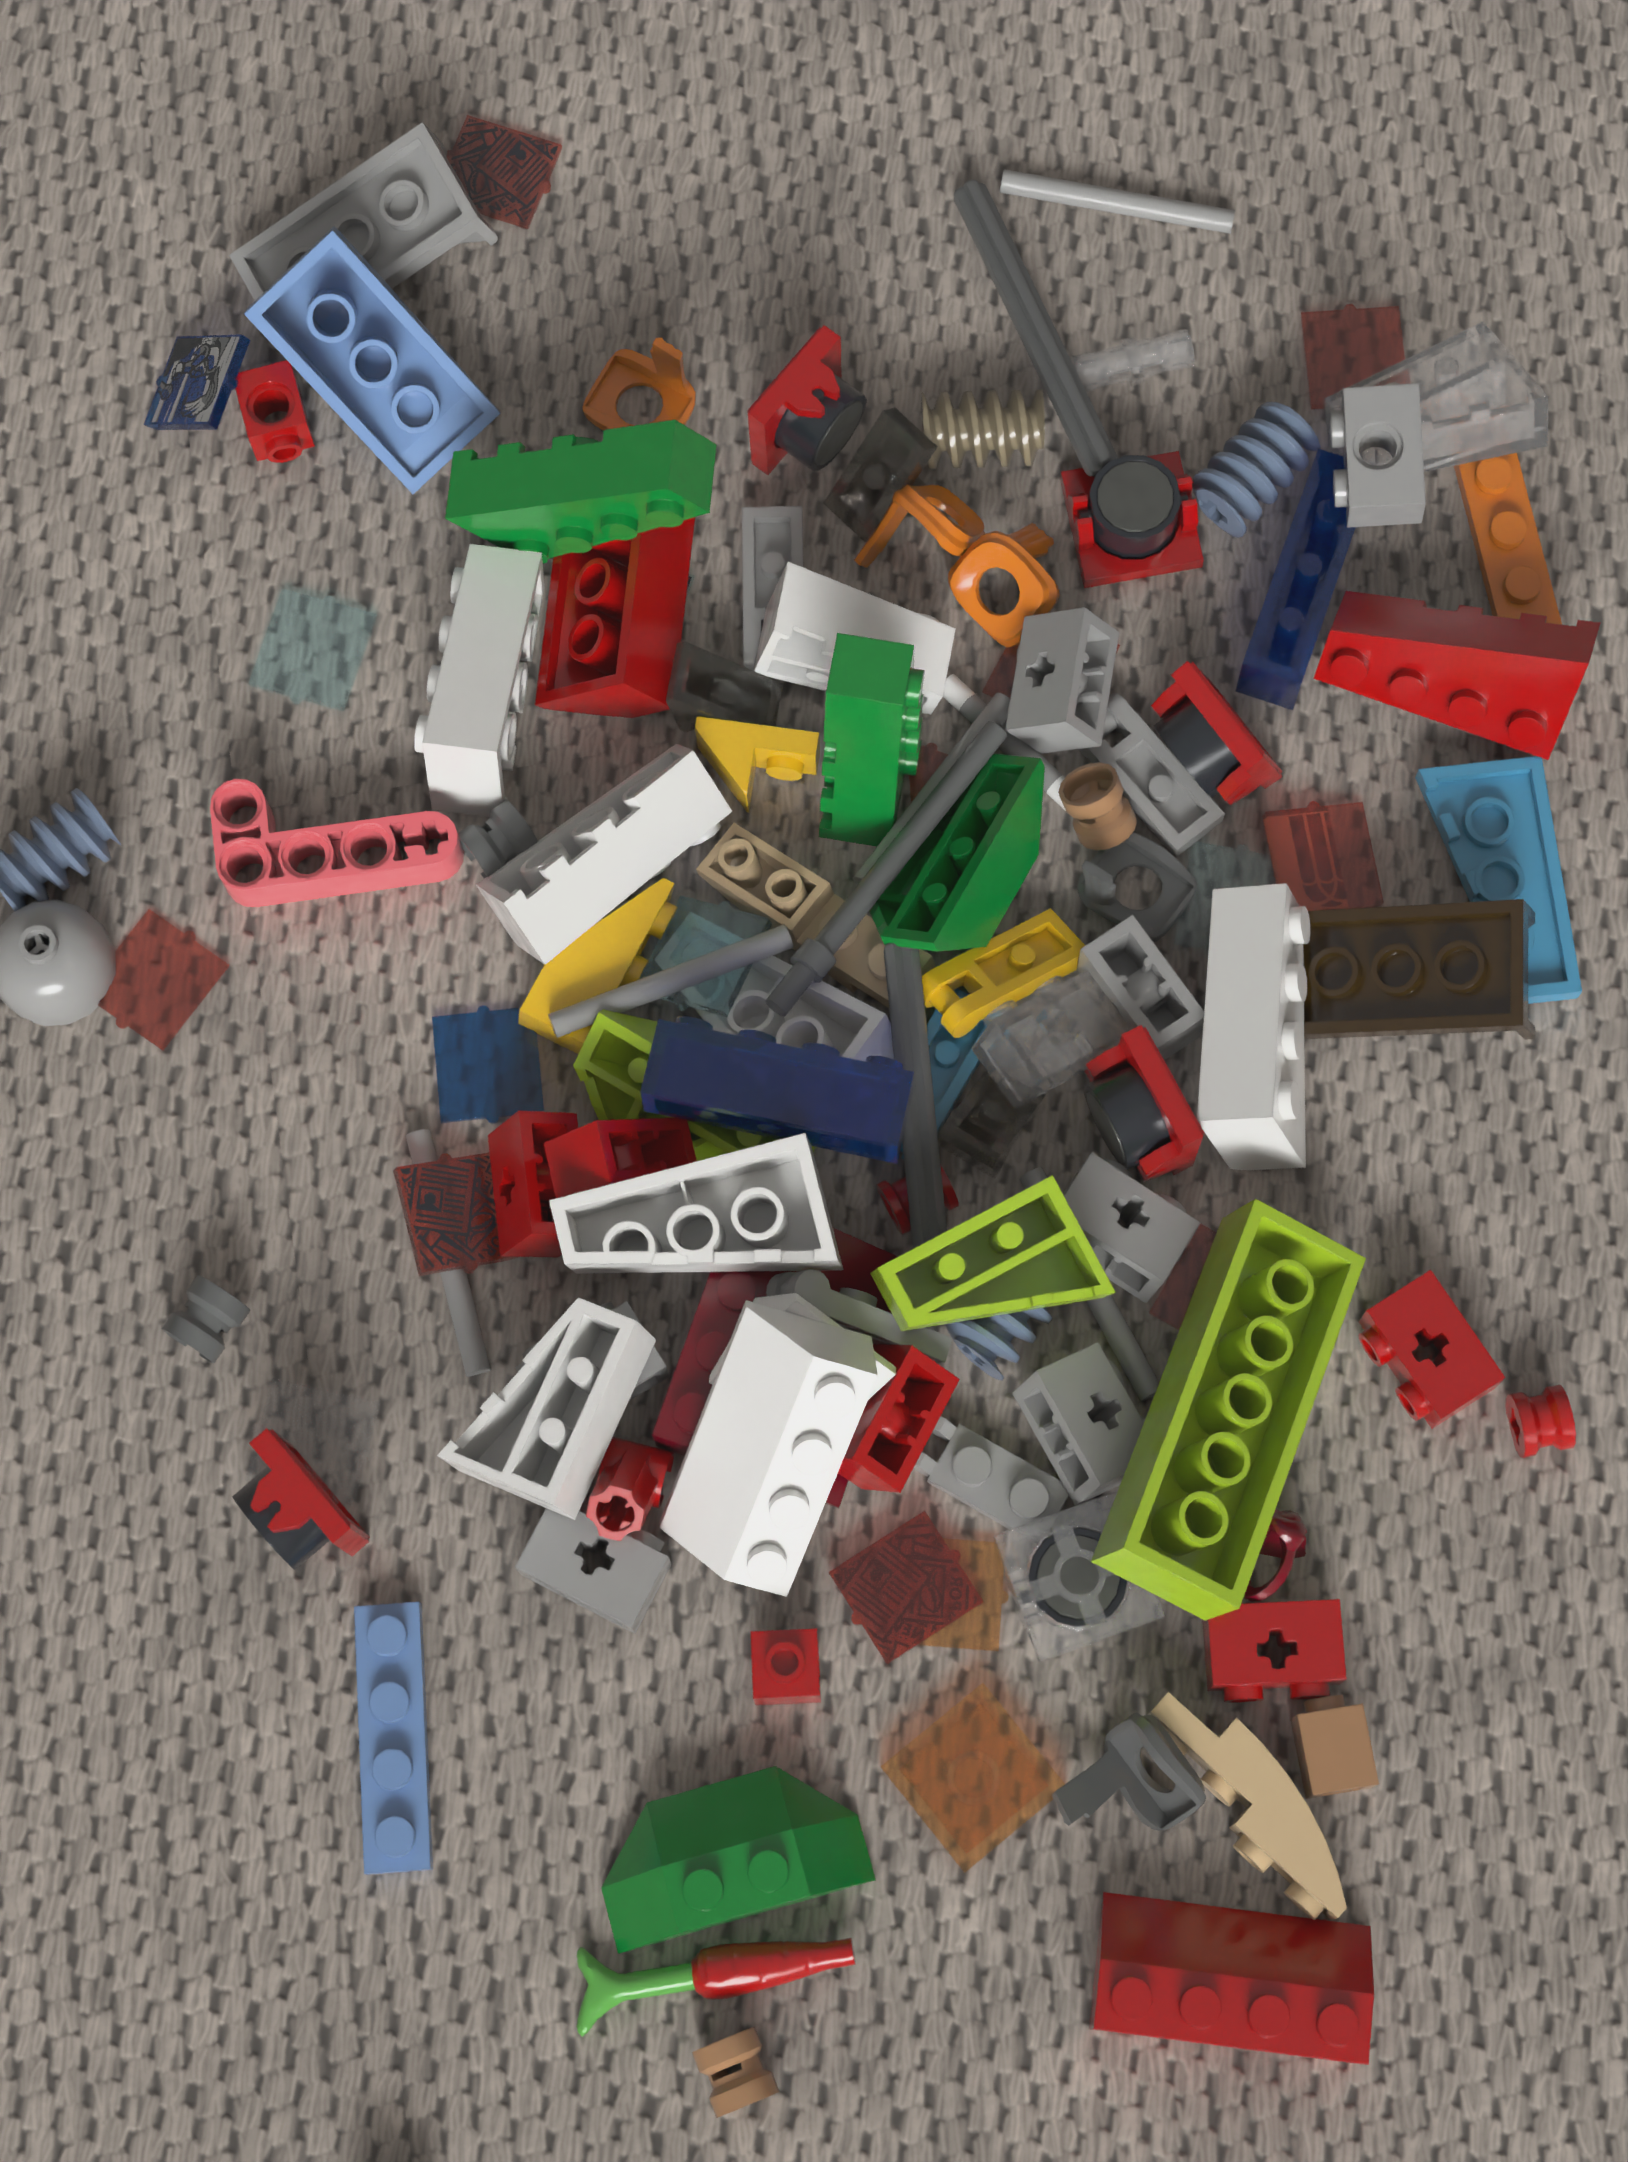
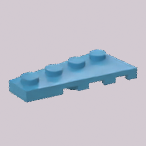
M1534 756L1418 769L1415 779L1469 901L1524 899L1535 912V924L1528 928V1004L1577 999L1582 993L1542 758Z

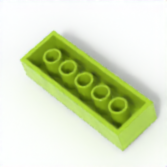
M1256 1198L1222 1218L1093 1554L1092 1563L1203 1620L1240 1609L1364 1266L1365 1257Z

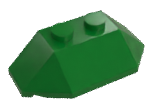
M993 754L869 910L884 945L894 943L899 947L937 952L979 948L988 945L1039 855L1045 766L1041 758Z
M773 1766L647 1802L601 1889L617 1952L621 1954L876 1881L858 1814L777 1766Z

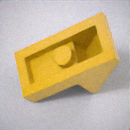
M698 716L696 718L695 732L698 749L747 813H749L756 767L766 768V773L769 776L786 781L799 780L802 778L803 773L817 775L820 757L819 732Z

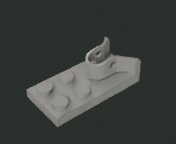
M421 122L229 256L252 297L256 300L333 226L344 235L391 288H394L457 244L487 241L492 246L497 242L498 237L493 228L481 217L446 157L447 150L442 141Z

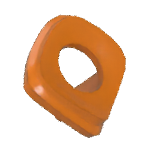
M661 337L655 338L652 343L653 347L650 350L652 359L630 349H620L615 352L601 371L583 403L582 409L585 417L603 431L634 426L620 418L617 413V403L619 397L626 390L634 386H646L659 393L663 404L660 414L650 423L677 420L686 425L695 407L696 392L685 378L683 353L681 350L675 349L672 344L666 343Z
M907 484L902 489L894 492L892 502L854 561L858 565L867 568L879 553L883 551L907 513H910L920 521L943 549L955 556H962L977 539L986 534L984 532V523L968 505L947 488L933 484L925 486H911ZM936 507L950 515L959 524V526L952 522L945 514H943Z
M1034 523L1011 534L992 531L982 535L965 551L948 573V583L957 602L994 640L1005 647H1013L1020 643L1025 616L1049 613L1056 605L1060 596L1056 581L1035 559L1045 556L1048 553V549L1054 545V540ZM997 567L1007 570L1018 583L1020 591L1019 602L1010 613H994L980 598V579L990 568Z

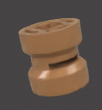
M1100 762L1076 768L1064 778L1058 791L1066 812L1073 817L1072 824L1080 843L1087 849L1092 850L1110 849L1121 844L1130 837L1137 823L1129 800L1122 796L1124 789L1116 769L1109 764Z
M755 2026L692 2052L699 2072L708 2076L713 2088L709 2100L716 2118L780 2092L773 2073L762 2066L759 2058L762 2044ZM741 2063L742 2070L730 2075L728 2074L726 2068Z

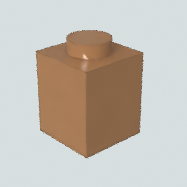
M1343 1695L1304 1701L1306 1713L1297 1714L1290 1721L1305 1798L1310 1799L1370 1789L1379 1785L1363 1703L1345 1706Z

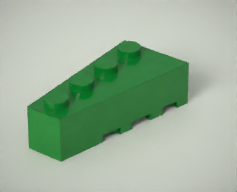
M677 420L606 429L603 431V440L601 442L592 438L576 437L574 434L553 437L551 449L525 451L526 447L521 442L498 445L497 456L481 459L478 458V453L473 449L454 451L445 519L500 548L541 552L542 561L545 564L548 559L571 552H588L595 545L613 540H630L635 538L637 533L658 527H676L681 525L683 520L710 513L717 444Z
M837 633L825 698L823 739L825 748L822 761V776H825L824 786L828 788H822L820 811L823 814L819 826L820 838L877 847L897 821L905 775L917 776L922 749V740L920 738L923 725L921 714L924 700L922 689L925 670L914 668V645Z

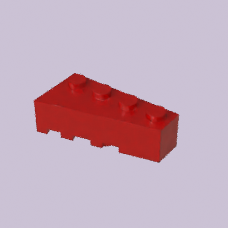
M1345 591L1313 679L1549 760L1589 665L1601 622L1578 620L1576 626L1546 623L1547 616L1521 613L1519 619L1483 615V608L1459 605L1457 610L1450 611L1427 608L1424 600Z

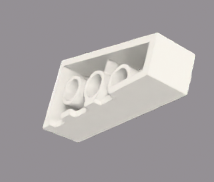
M469 544L464 568L455 567L453 571L450 592L451 603L455 604L453 616L444 615L439 631V651L444 652L441 666H431L427 681V700L432 702L429 716H419L415 730V751L424 753L432 810L489 817L491 809L504 800H508L505 797L502 770L513 771L514 754H516L517 748L515 746L517 729L515 712L523 713L528 681L527 663L519 661L532 662L545 588L541 552Z
M675 744L544 836L529 849L507 862L502 868L480 881L476 886L517 946L546 965L649 879L663 872L671 864V861L688 847L701 844L715 835L721 828L719 822L729 815L732 810L694 750Z

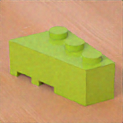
M1053 1175L887 1262L870 1273L901 1331L1099 1299L1116 1293Z

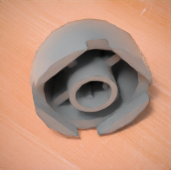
M57 899L34 901L13 911L0 925V999L20 1017L31 1020L33 1023L43 1026L71 1024L86 1017L101 1004L99 1001L107 994L109 986L113 985L117 975L116 950L104 926L80 906Z

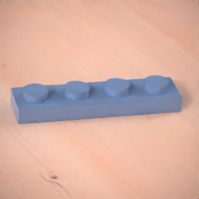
M420 1602L354 1606L364 1874L433 1870L422 1604Z

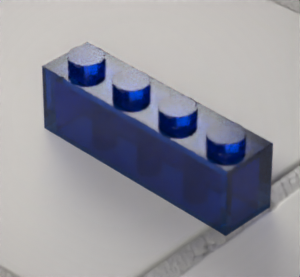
M1319 448L1317 450L1246 651L1235 692L1293 710L1357 528H1347L1346 507L1334 506L1333 470L1344 469V460L1341 455Z
M677 1017L675 1022L658 1019L640 1091L645 1112L775 1139H784L806 1133L811 1146L897 1164L914 1087V1071L904 1070L903 1064L899 1061L883 1056H868L865 1061L841 1057L837 1049L820 1043H804L802 1048L776 1043L777 1040L772 1035L757 1030H740L738 1035L713 1030L714 1027L710 1023L694 1017Z

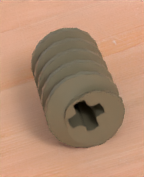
M1043 389L1035 391L1030 407L1026 406L1021 391L1013 390L1004 408L1001 405L996 390L987 392L982 408H978L972 391L963 392L958 409H954L948 392L939 393L934 409L929 408L924 393H921L922 450L930 469L937 468L942 451H947L953 468H961L966 451L972 452L978 468H984L990 450L996 451L1002 467H1008L1014 450H1020L1025 466L1028 467L1033 466L1038 449L1044 448L1045 415Z

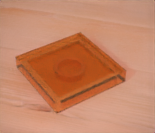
M984 1683L974 1689L880 1767L964 1874L1054 1800L1052 1794L1065 1785Z

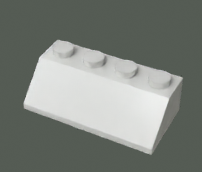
M746 1300L660 1518V1529L724 1580L787 1597L878 1376L872 1337Z

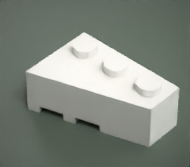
M787 562L767 604L753 673L826 691L837 633L914 645V668L925 670L922 694H924L922 713L931 715L943 697L956 628L943 624L930 615L913 612Z
M578 1297L522 1360L525 1365L498 1395L494 1392L480 1407L483 1412L456 1442L450 1440L437 1456L462 1473L575 1520L656 1339L636 1320Z

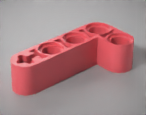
M233 779L224 782L215 790L211 798L210 814L216 869L228 894L236 903L245 907L269 906L440 882L456 874L463 863L464 851L455 824L448 816L437 811H423L276 832L273 812L263 791L255 783L246 779ZM245 806L257 808L254 817L243 824L230 823L231 816L239 808ZM434 838L440 839L441 842L438 843L437 847L438 853L427 855L426 850L429 848V840ZM399 842H405L407 845L404 847L408 857L406 860L402 859L397 845ZM382 847L387 850L384 858L377 864L362 865L358 863L361 853L368 848ZM318 855L325 858L322 867L311 874L297 872L298 865L306 857ZM249 864H260L263 866L261 874L255 880L247 883L235 881L239 870Z

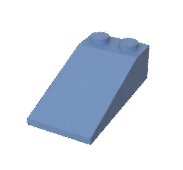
M335 226L265 290L244 313L412 494L418 491L453 458L454 451L462 450L500 414V411Z

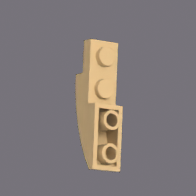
M736 823L731 825L696 868L698 874L766 930L785 924L792 939V949L795 951L799 949L807 938L814 940L845 901L834 894L828 881ZM866 914L834 954L836 963L827 974L853 993L860 989L889 1008L884 961L885 945L872 917ZM919 949L921 975L923 976L926 972L935 968L936 965L932 955Z
M1168 1692L1148 1715H1153L1160 1721L1183 1755H1189L1206 1771L1200 1779L1203 1785L1216 1798L1228 1807L1236 1800L1246 1807L1229 1827L1239 1837L1233 1845L1234 1849L1261 1873H1264L1269 1866L1274 1868L1290 1883L1284 1894L1311 1919L1315 1920L1321 1912L1330 1920L1339 1918L1347 1906L1337 1868L1326 1839L1308 1804L1286 1771L1264 1744L1238 1718H1235L1218 1737Z

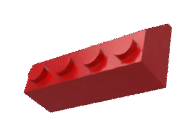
M695 517L683 520V523L676 527H658L637 533V536L630 540H613L595 545L588 552H571L553 557L535 699L536 706L548 710L624 718H636L674 709Z
M1103 1892L1089 2023L1090 2030L1369 2065L1374 2004L1371 1926Z

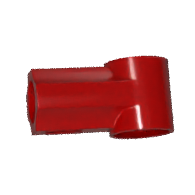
M612 1437L601 1461L597 1483L590 1495L586 1517L596 1525L599 1536L622 1541L625 1535L630 1532L641 1530L651 1507L660 1509L664 1500V1495H661L666 1471H672L674 1452Z

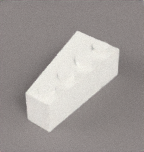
M1287 883L1213 889L1197 1121L1230 1169L1306 1168L1304 1001L1307 996V977L1303 966V944H1308L1310 940V918L1307 908L1299 906Z
M806 1133L549 1200L564 1264L576 1274L802 1271L809 1269L818 1271L843 1270L812 1146Z

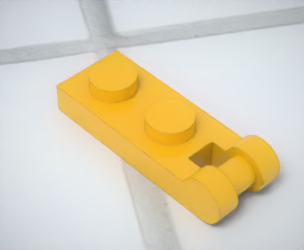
M1050 908L991 938L986 947L972 948L926 972L922 976L924 1005L927 1008L935 1007L942 1015L941 1024L954 1038H960L969 1033L979 1021L1076 971L1080 950L1086 945ZM963 985L970 994L960 998L953 990Z

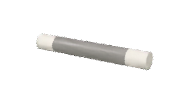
M951 674L946 678L943 697L973 724L987 704L955 674ZM1004 722L1001 727L1006 732L1007 738L998 749L1005 755L1041 758L1045 766L1043 791L1065 810L1058 793L1060 784L1065 776L1038 751L1006 731L1007 722Z

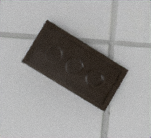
M1524 899L1308 911L1310 918V940L1308 944H1303V966L1307 977V996L1304 1001V1039L1516 1031L1525 1040L1536 1038L1535 1026L1528 1020V928L1535 924V912Z

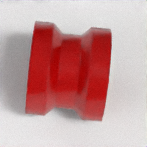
M1562 1385L1545 1387L1541 1395L1530 1397L1523 1392L1507 1394L1506 1414L1514 1446L1520 1457L1535 1456L1540 1448L1554 1446L1558 1450L1574 1448L1576 1444L1575 1422L1568 1396Z

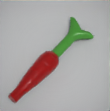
M852 1938L827 1942L770 1941L719 1944L701 1949L692 1959L691 1963L628 1973L613 1971L604 1966L585 1948L580 1947L576 1955L577 1964L588 1983V1987L579 2009L576 2027L578 2033L583 2037L600 2017L613 2007L627 2000L695 1990L696 1993L707 2000L729 1999L787 1984L788 1982L796 1981L828 1969L856 1965Z

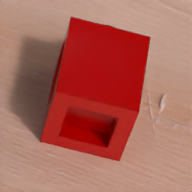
M287 360L232 374L247 436L257 461L268 459L275 463L288 462L299 457L303 449L315 446L294 369ZM273 412H287L286 416L277 422H264V419Z
M817 1628L750 1631L753 1700L755 1705L821 1703Z

